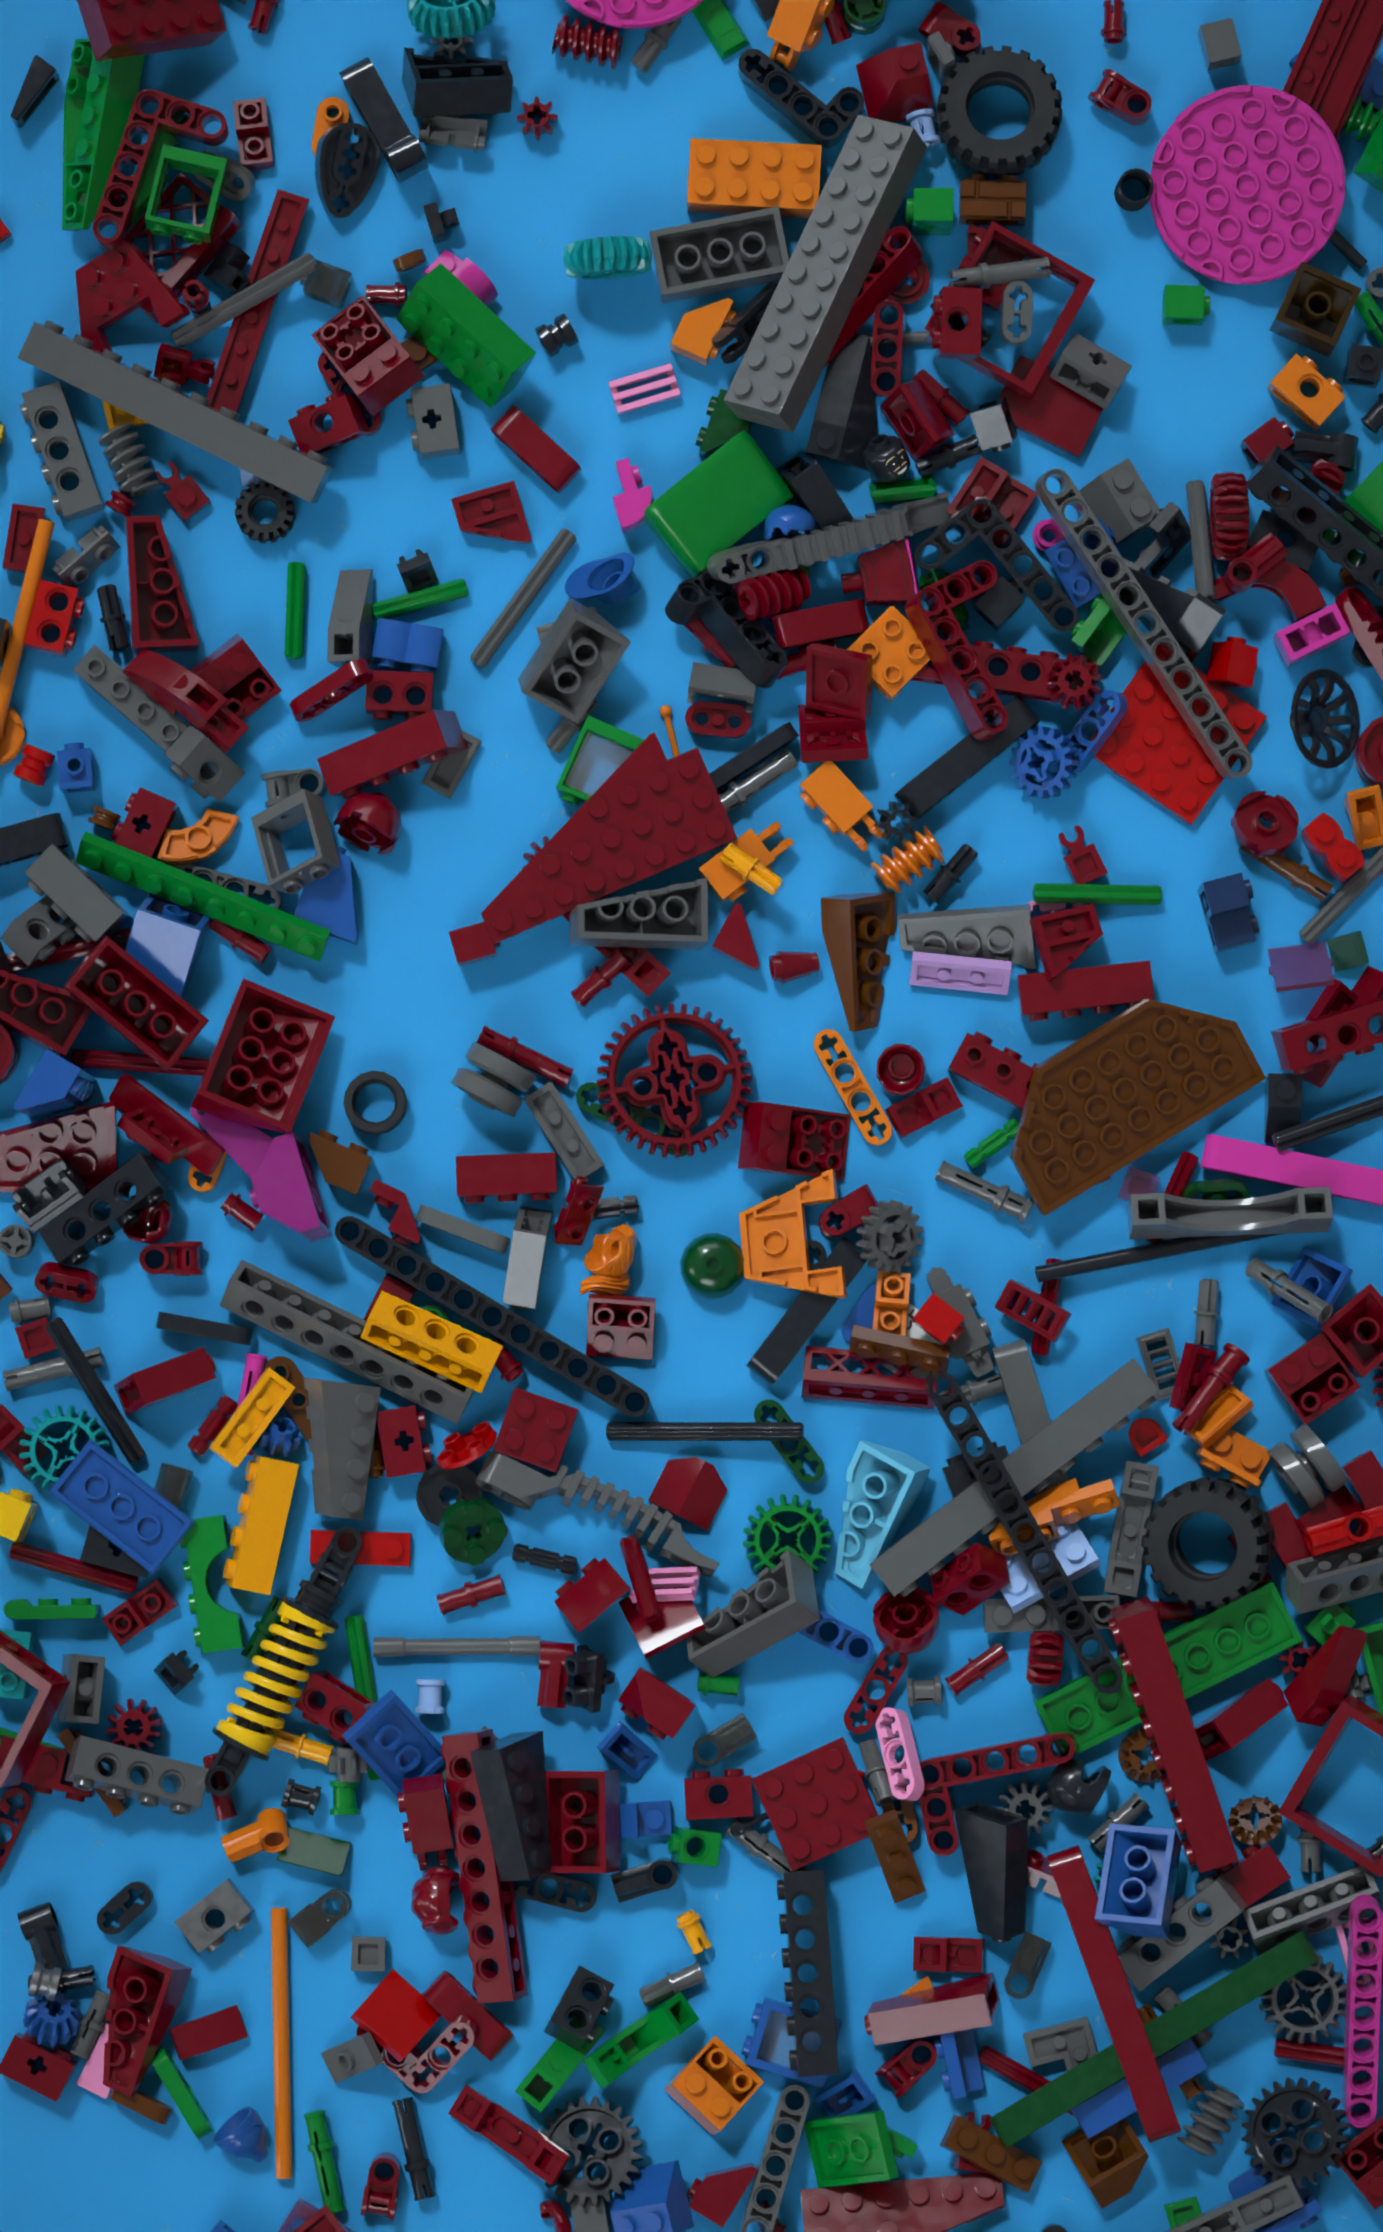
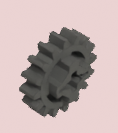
M890 1200V1202L879 1201V1207H869L870 1217H861L865 1226L864 1228L857 1229V1233L862 1235V1240H859L856 1245L864 1247L860 1257L868 1260L867 1266L886 1273L890 1271L901 1272V1265L907 1267L911 1265L910 1256L918 1257L919 1253L915 1250V1246L923 1244V1240L917 1238V1234L923 1231V1227L916 1226L915 1223L919 1220L920 1216L911 1213L913 1207L894 1200Z

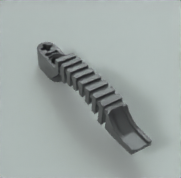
M948 492L934 494L933 497L915 499L894 505L892 509L882 508L876 510V513L865 514V518L857 517L852 519V522L838 523L839 527L829 525L823 527L824 531L817 529L807 531L808 535L795 533L791 535V538L752 542L718 551L709 558L707 570L709 575L715 580L725 583H737L747 578L758 577V575H765L779 570L797 569L798 565L809 566L814 564L815 561L824 562L830 560V557L839 558L845 556V553L860 552V549H871L875 545H885L890 543L891 540L899 541L904 539V536H913L922 530L941 525L951 516L946 513L950 506ZM759 550L762 554V561L758 566L754 567L751 558ZM726 562H730V567L726 569V573H723L722 568L726 566Z
M490 1451L475 1479V1483L483 1490L524 1510H531L536 1500L555 1494L564 1497L561 1504L566 1507L571 1503L575 1493L582 1495L578 1506L583 1509L586 1508L591 1497L596 1498L598 1501L593 1510L600 1514L606 1503L612 1505L608 1517L614 1520L620 1510L627 1512L621 1523L626 1528H629L635 1517L641 1519L633 1534L638 1539H641L649 1524L655 1527L643 1547L645 1550L651 1552L664 1532L669 1535V1538L659 1553L660 1556L681 1567L698 1566L701 1574L708 1577L713 1576L720 1564L697 1552L687 1543L682 1532L681 1523L673 1520L671 1513L666 1511L662 1514L657 1511L659 1507L651 1503L648 1506L643 1503L645 1499L638 1495L634 1499L629 1496L630 1492L622 1489L619 1492L614 1489L615 1485L609 1482L603 1485L599 1483L600 1479L592 1476L591 1479L584 1477L585 1473L578 1469L576 1473L566 1476L569 1467L561 1464L555 1476L547 1477L506 1455Z

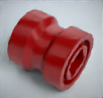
M25 744L22 750V762L16 765L13 775L34 785L44 787L47 780L45 772L48 767L53 765L56 756L37 747Z

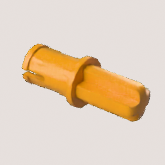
M732 842L723 851L724 855H721L719 860L743 875L742 879L744 881L749 879L771 895H774L780 889L783 882L782 878L760 864L758 857L752 858Z
M271 1728V1731L277 1738L272 1748L294 1754L295 1759L303 1757L328 1766L329 1757L334 1750L333 1745L330 1746L306 1738L307 1734L304 1733L300 1736L281 1729Z

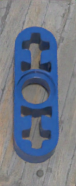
M1111 690L1100 692L1094 699L1093 704L1088 707L1068 736L1071 737V741L1068 747H1077L1078 750L1074 757L1079 761V765L1072 766V771L1075 773L1083 771L1125 716L1128 702L1122 693ZM1108 700H1114L1112 704L1115 708L1114 712L1108 711ZM1098 714L1103 716L1102 718L1096 717V715ZM1094 722L1098 727V735L1094 740L1089 741L1085 735V730L1088 724ZM1082 745H1084V746H1087V749L1080 748V747H1081Z

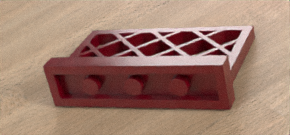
M180 172L163 192L158 213L170 212V220L176 221L175 211L192 209L193 225L204 227V223L198 224V209L208 208L211 197ZM182 185L191 190L192 203L175 204L174 194ZM197 196L203 201L197 202ZM219 205L210 243L202 241V244H191L186 248H177V237L171 234L172 249L155 251L154 236L158 235L151 233V229L144 230L146 228L145 213L127 233L125 240L134 242L136 238L148 237L149 252H143L142 254L147 259H150V263L154 268L155 258L172 256L173 266L168 272L156 274L164 284H168L175 292L173 295L178 300L183 295V289H186L185 283L198 278L216 257L225 242H229L242 227V224L233 212ZM151 301L139 307L156 324L159 323Z

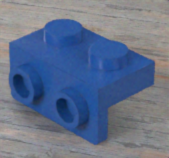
M968 2029L939 2034L940 2038L934 2039L938 2059L944 2058L947 2071L941 2072L944 2091H951L953 2099L967 2097L966 2092L983 2089L984 2082L973 2030Z

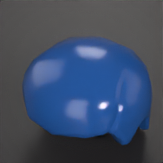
M795 505L779 506L769 512L765 519L764 540L791 538V535L798 533V531H805V534L808 535L807 531L815 529V519L810 512L802 507Z

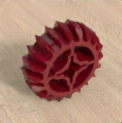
M1223 472L1215 474L1211 481L1209 498L1210 543L1212 554L1217 560L1233 561L1248 551L1249 500L1248 489L1245 486L1247 483L1246 478L1242 473Z

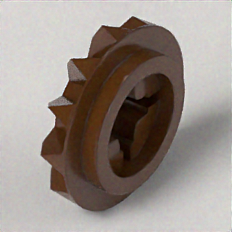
M1143 1729L1135 1730L1123 1739L1119 1747L1118 1759L1122 1770L1127 1776L1139 1782H1152L1165 1774L1164 1770L1158 1771L1154 1760L1147 1761L1143 1765L1142 1770H1140L1141 1759L1136 1754L1131 1753L1132 1750H1144L1149 1741H1151L1150 1745L1155 1744L1154 1739L1148 1740Z
M1254 1794L1251 1798L1245 1800L1240 1798L1238 1804L1235 1807H1231L1228 1819L1231 1833L1237 1840L1247 1845H1262L1270 1842L1278 1835L1282 1827V1815L1278 1813V1805L1271 1802L1268 1797L1259 1798ZM1256 1810L1259 1818L1263 1819H1259L1257 1829L1254 1830L1251 1820L1246 1819H1250L1253 1811Z

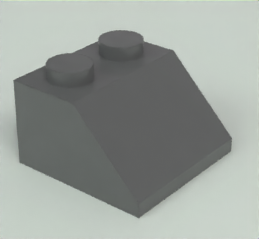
M1129 458L1100 474L1079 490L1097 519L1101 518L1105 527L1109 526L1115 534L1113 541L1116 546L1147 529L1155 513L1160 510Z

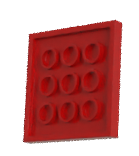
M1161 644L1156 646L1155 654L1157 658L1161 661H1166L1169 656L1168 650ZM1145 661L1122 693L1128 702L1125 716L1094 756V759L1186 823L1192 825L1224 777L1218 773ZM1193 666L1246 747L1267 716L1221 684L1206 681L1207 675ZM1176 672L1173 677L1174 684L1178 688L1184 689L1187 679L1183 673ZM1197 699L1192 703V711L1196 716L1202 717L1205 712L1204 704ZM1213 727L1210 731V739L1217 745L1222 742L1223 734L1220 729ZM1098 729L1095 731V733L1089 741H1092L1097 737ZM1231 755L1228 759L1230 769L1238 759L1235 755Z

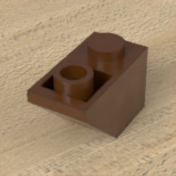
M320 1130L318 1135L310 1132L308 1140L325 1181L330 1185L359 1196L374 1160L372 1157L367 1156L369 1149L352 1142L349 1148L336 1143L338 1140L337 1136Z

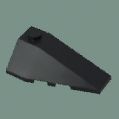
M855 333L835 357L828 362L806 454L811 458L868 471L863 459V452L868 446L869 441L877 436L874 390L871 387L870 340L868 335Z
M1124 559L1192 664L1226 610L1197 591L1188 588L1186 592L1170 586L1171 580L1162 575L1159 579L1147 576L1142 566ZM1121 589L1119 593L1123 601L1130 606L1133 600L1131 592L1127 589ZM1140 616L1138 619L1150 631V621L1146 617Z

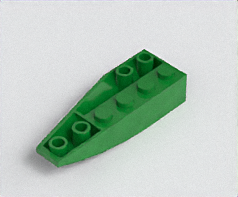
M89 39L75 40L71 53L72 61L69 78L66 83L62 230L65 231L88 230L97 214L134 100L139 92L145 58L144 54L96 61Z

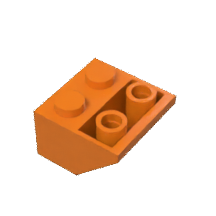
M715 2035L679 2071L664 2090L713 2136L725 2127L764 2081Z

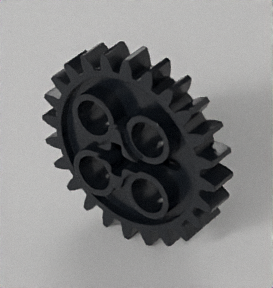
M1289 2077L1286 2078L1285 2087L1281 2083L1274 2081V2092L1262 2088L1264 2099L1262 2101L1256 2098L1252 2099L1257 2107L1256 2110L1245 2111L1252 2120L1251 2122L1242 2123V2127L1250 2130V2134L1242 2137L1241 2140L1251 2144V2147L1244 2153L1248 2156H1256L1251 2166L1254 2168L1263 2166L1260 2175L1264 2178L1272 2175L1271 2182L1290 2174L1293 2181L1295 2182L1296 2180L1297 2186L1302 2189L1306 2188L1307 2179L1312 2184L1318 2185V2174L1330 2178L1327 2168L1332 2166L1339 2169L1340 2165L1335 2160L1336 2155H1347L1344 2150L1340 2149L1341 2144L1350 2143V2139L1342 2136V2132L1350 2129V2125L1340 2122L1347 2115V2112L1335 2110L1341 2102L1340 2099H1329L1332 2091L1327 2088L1319 2092L1320 2084L1312 2081L1309 2087L1307 2080L1301 2077L1297 2082V2086L1294 2080ZM1305 2103H1309L1311 2107L1310 2114L1305 2119H1301L1299 2116L1300 2107ZM1274 2116H1279L1281 2121L1280 2127L1275 2132H1271L1269 2122ZM1319 2120H1322V2124L1320 2126L1309 2128L1310 2126L1316 2124ZM1294 2127L1303 2129L1296 2133L1297 2139L1288 2137L1295 2133ZM1321 2134L1323 2143L1318 2150L1313 2151L1311 2141L1315 2135ZM1282 2138V2140L1277 2141L1275 2144H1273V2146L1269 2145L1270 2141ZM1291 2147L1292 2158L1289 2162L1283 2164L1281 2153L1285 2148Z
M596 2096L593 2097L591 2105H588L584 2097H580L579 2107H575L572 2102L567 2101V2112L564 2113L559 2108H555L558 2119L556 2121L550 2118L545 2119L550 2126L549 2131L539 2130V2132L565 2152L575 2155L576 2160L573 2167L563 2170L554 2185L545 2183L548 2188L558 2185L554 2194L558 2198L567 2192L566 2202L571 2205L577 2197H579V2204L583 2208L586 2207L589 2199H591L595 2207H599L600 2197H604L611 2204L613 2203L611 2193L615 2191L623 2197L625 2194L621 2186L624 2183L629 2186L634 2185L633 2181L629 2178L630 2173H641L634 2166V2162L644 2160L642 2155L636 2153V2149L643 2147L644 2143L640 2140H634V2137L639 2135L641 2131L638 2127L629 2128L634 2121L630 2115L621 2119L624 2114V2109L621 2106L612 2112L613 2102L608 2099L602 2107H600V2100ZM586 2122L588 2124L587 2134L582 2138H575L573 2135L574 2127L578 2123ZM602 2124V2130L599 2131L596 2139H594L597 2125ZM611 2134L618 2135L619 2143L617 2147L613 2150H605L604 2140ZM593 2147L596 2150L595 2156L589 2155L587 2157L583 2154L585 2148L590 2149ZM584 2166L583 2177L581 2180H577V2175ZM597 2166H605L606 2176L599 2182H593L591 2179L593 2169Z

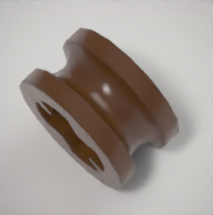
M93 806L94 815L88 818V822L114 832L115 822L120 820L121 816L101 807Z

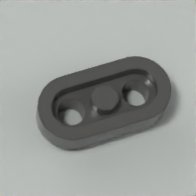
M206 149L201 152L226 158L228 161V172L222 195L233 201H241L252 194L255 189V178L249 169L216 149ZM194 174L199 181L213 189L215 178ZM237 177L243 180L244 186H240L237 183Z

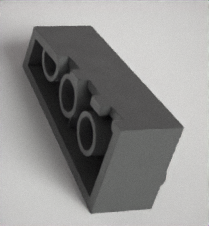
M707 877L693 882L678 883L660 889L645 890L627 896H617L580 904L570 912V945L700 950L708 943Z
M788 1549L779 1556L781 1562L774 1568L769 1569L766 1567L757 1575L759 1580L746 1591L741 1588L734 1593L729 1605L723 1610L716 1608L702 1620L706 1629L686 1638L690 1662L714 1678L820 1620L813 1568Z

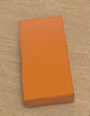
M1233 1385L1228 1389H1223L1192 1431L1190 1437L1204 1449H1207L1254 1407L1252 1400Z

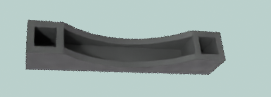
M1330 1187L1296 1188L1268 1196L1234 1200L1191 1199L1166 1193L1130 1194L1127 1206L1129 1239L1329 1232L1333 1220Z

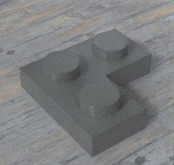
M1087 2016L1022 2033L1031 2067L1064 2059L1066 2070L1069 2071L1097 2054Z

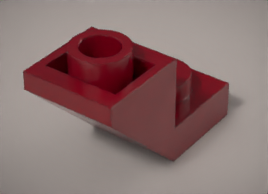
M375 1179L370 1188V1192L376 1195L373 1201L389 1209H392L394 1204L399 1206L388 1227V1230L394 1233L392 1239L409 1248L412 1242L420 1245L422 1237L407 1195Z

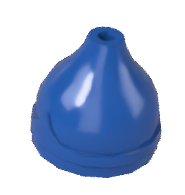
M250 2106L239 2110L231 2116L214 2136L216 2145L236 2158H249L261 2162L268 2155L265 2145L264 2123L256 2110Z

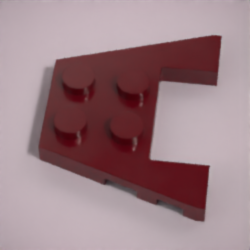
M122 241L117 247L109 249L75 271L81 336L94 342L91 348L103 353L105 348L111 350L104 329L151 301L161 327L168 328L190 314L189 309L185 304H181L173 295L175 292L168 284L163 283L155 273L156 269L132 241Z

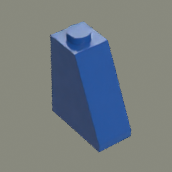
M335 845L341 866L331 871L327 877L314 880L303 887L294 916L331 930V937L357 945L359 938L352 860L350 856L345 855L346 849Z

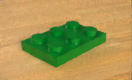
M883 2110L815 2118L804 2122L818 2188L885 2181L899 2177Z

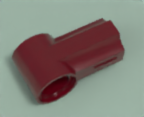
M1269 533L1242 556L1234 559L1229 564L1224 575V583L1227 588L1235 593H1243L1249 590L1253 583L1288 556L1282 542ZM1238 568L1244 569L1249 576V580L1243 582L1236 580L1232 571Z
M541 1641L538 1670H541L537 1706L566 1708V1704L562 1701L563 1689L568 1686L569 1674L565 1670V1658L574 1654V1643Z

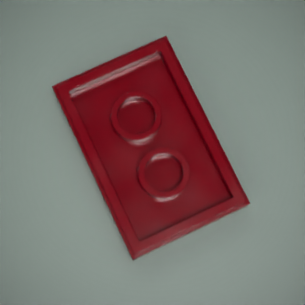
M1020 355L1011 374L1023 381L1033 361ZM1046 368L1035 390L1028 399L1004 386L998 399L1006 397L1016 428L1077 458L1080 457L1104 408L1050 377L1052 370Z

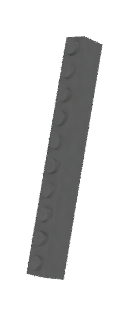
M46 320L45 324L34 322L18 356L19 359L310 503L318 502L334 468L326 464L328 458L313 450H309L308 454L296 449L298 446L297 442L282 435L277 440L267 435L269 431L267 427L254 421L247 425L238 420L240 414L223 406L219 411L209 406L210 399L198 393L192 392L191 396H188L179 391L181 385L165 377L160 382L150 377L151 370L137 363L130 367L121 362L123 358L121 355L106 348L101 353L91 348L94 343L91 340L78 334L71 338L62 333L64 327L50 320Z
M1135 1359L1127 1362L1002 1460L1022 1497L1031 1490L1035 1494L1040 1492L1051 1483L1048 1477L1052 1473L1059 1470L1063 1474L1078 1462L1074 1456L1085 1449L1090 1453L1104 1442L1100 1437L1110 1428L1114 1433L1130 1421L1127 1417L1129 1413L1136 1408L1142 1412L1156 1401L1153 1395L1159 1390ZM994 1466L983 1475V1480L986 1482L995 1481L999 1476V1468ZM977 1480L869 1564L894 1597L899 1593L903 1597L908 1595L919 1586L916 1580L924 1573L932 1576L946 1565L942 1560L952 1551L958 1556L972 1545L969 1541L970 1537L978 1531L985 1535L998 1524L995 1519L997 1515ZM1003 1496L999 1502L1000 1510L1009 1511L1013 1509L1016 1504L1015 1496Z

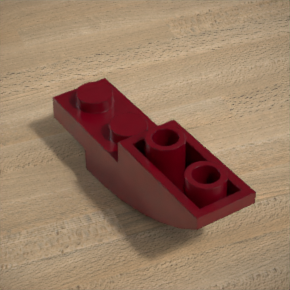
M144 648L123 670L124 674L171 715L178 711L225 753L249 729L246 723L225 706L227 698L203 679L171 659Z

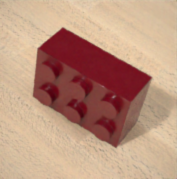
M619 1770L545 1771L551 1870L546 1873H611L620 1871Z

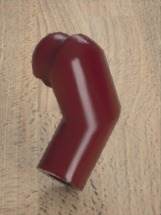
M551 2199V2201H542L540 2203L541 2218L544 2220L553 2218L555 2232H572L571 2222L559 2201Z

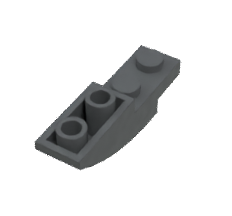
M1119 1595L1079 1596L1097 1629H1110L1107 1620L1113 1618L1110 1609L1119 1606ZM1005 1598L986 1599L983 1602L984 1633L1062 1631L1044 1598L1015 1614ZM1069 1612L1065 1618L1066 1625L1070 1627L1078 1625L1081 1621V1612Z

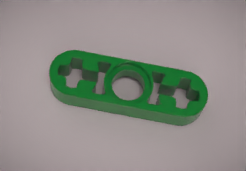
M165 2047L156 2051L151 2061L155 2070L198 2139L203 2138L214 2131L211 2121L169 2051Z

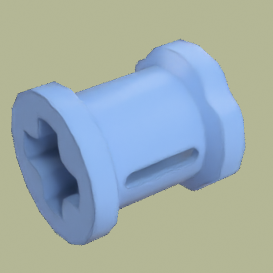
M920 109L911 112L905 118L906 122L910 123L911 127L916 130L928 149L940 144L941 138L939 135H936L933 123L934 110Z
M416 1679V1685L419 1686L418 1706L415 1707V1713L444 1714L445 1708L441 1707L442 1686L445 1685V1680Z

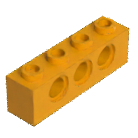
M381 1291L360 1337L479 1393H482L503 1348L502 1345L384 1291Z

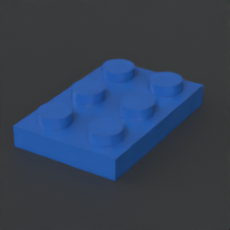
M392 1690L385 1694L342 1735L396 1796L397 1793L403 1792L404 1779L433 1775L445 1763L441 1754L442 1745Z

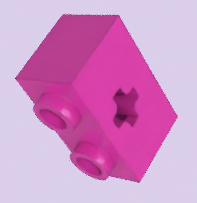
M1336 603L1277 631L1273 640L1286 666L1289 667L1347 638L1350 630Z

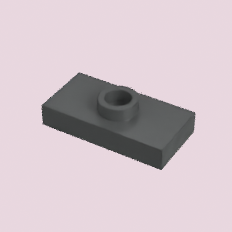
M939 31L928 37L926 57L939 79L944 81L945 77L950 75L956 55L950 44L944 41Z
M370 2031L321 2053L335 2083L384 2062Z

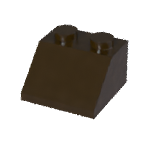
M1301 261L1270 327V331L1330 357L1361 288Z

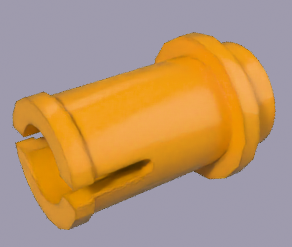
M691 1909L676 1917L678 1921L676 1927L677 1929H682L692 1954L695 1955L702 1952V1948L708 1949L711 1947L712 1943L709 1941L699 1921L701 1918L700 1913L696 1914L695 1910Z

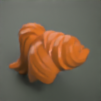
M621 1224L614 1227L610 1233L597 1234L594 1237L593 1246L584 1258L586 1269L594 1273V1275L580 1283V1294L584 1295L587 1292L621 1296L627 1291L630 1286L628 1270L633 1263L637 1244V1235L629 1225Z

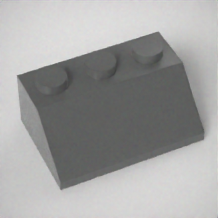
M570 598L519 676L518 681L523 694L578 724L631 642L598 613Z
M53 844L24 872L30 878L27 884L41 897L46 893L54 901L51 908L64 920L69 916L75 921L78 926L74 930L88 943L92 939L99 943L105 936L110 937L132 918L63 849Z

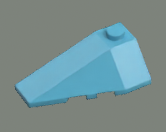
M864 1440L859 1442L846 1473L848 1486L846 1500L843 1501L842 1507L844 1520L842 1533L839 1534L835 1574L861 1589L866 1587L875 1572L869 1564L889 1548L917 1500L931 1470L930 1467L904 1452Z

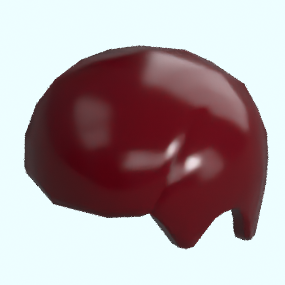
M895 1044L886 1048L878 1058L877 1078L887 1092L899 1095L908 1094L917 1090L924 1081L926 1075L925 1060L913 1046Z
M164 1200L157 1206L148 1207L140 1213L141 1217L137 1222L128 1227L123 1226V1232L129 1239L142 1243H154L163 1239L171 1228L173 1218L170 1203Z

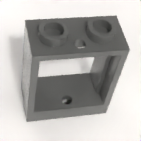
M302 789L251 817L270 887L287 895L301 891L303 886L312 881L327 877L331 871L341 866L322 797ZM308 819L317 855L289 870L279 834Z

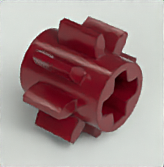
M535 97L534 103L530 105L525 102L522 103L525 115H518L517 122L526 123L522 130L524 136L531 132L535 134L536 140L539 141L540 134L545 132L550 135L553 134L550 122H557L558 115L549 114L553 107L551 101L544 105L540 103L538 97ZM535 113H541L540 124H534Z
M1301 1641L1297 1643V1647L1291 1646L1287 1648L1288 1651L1285 1656H1277V1659L1285 1661L1286 1664L1281 1672L1286 1674L1292 1670L1294 1671L1295 1679L1312 1659L1311 1653L1315 1651L1316 1646L1312 1645L1305 1649L1303 1648L1304 1642ZM1294 1652L1299 1654L1305 1653L1306 1656L1303 1658L1305 1665L1303 1667L1298 1665L1292 1666L1291 1663L1295 1660L1292 1655Z

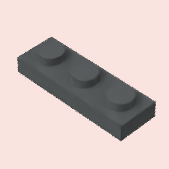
M552 1082L547 1083L523 1099L574 1180L578 1175L586 1178L605 1166Z

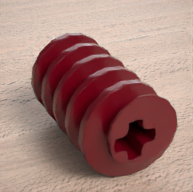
M563 15L557 25L552 54L559 47L560 56L565 58L570 50H572L573 59L578 61L582 54L585 53L586 63H592L597 56L599 66L603 67L608 59H610L612 69H616L622 49L623 37H619L618 27H614L610 35L607 34L605 24H601L597 32L594 31L593 21L590 20L584 29L581 28L580 18H576L572 26L568 25L567 15Z
M798 566L797 569L793 570L784 569L765 575H758V577L747 578L739 583L737 594L743 615L752 621L758 616L763 618L769 613L775 615L780 610L786 612L791 607L794 609L801 607L803 600H807L810 597L811 586L808 576Z

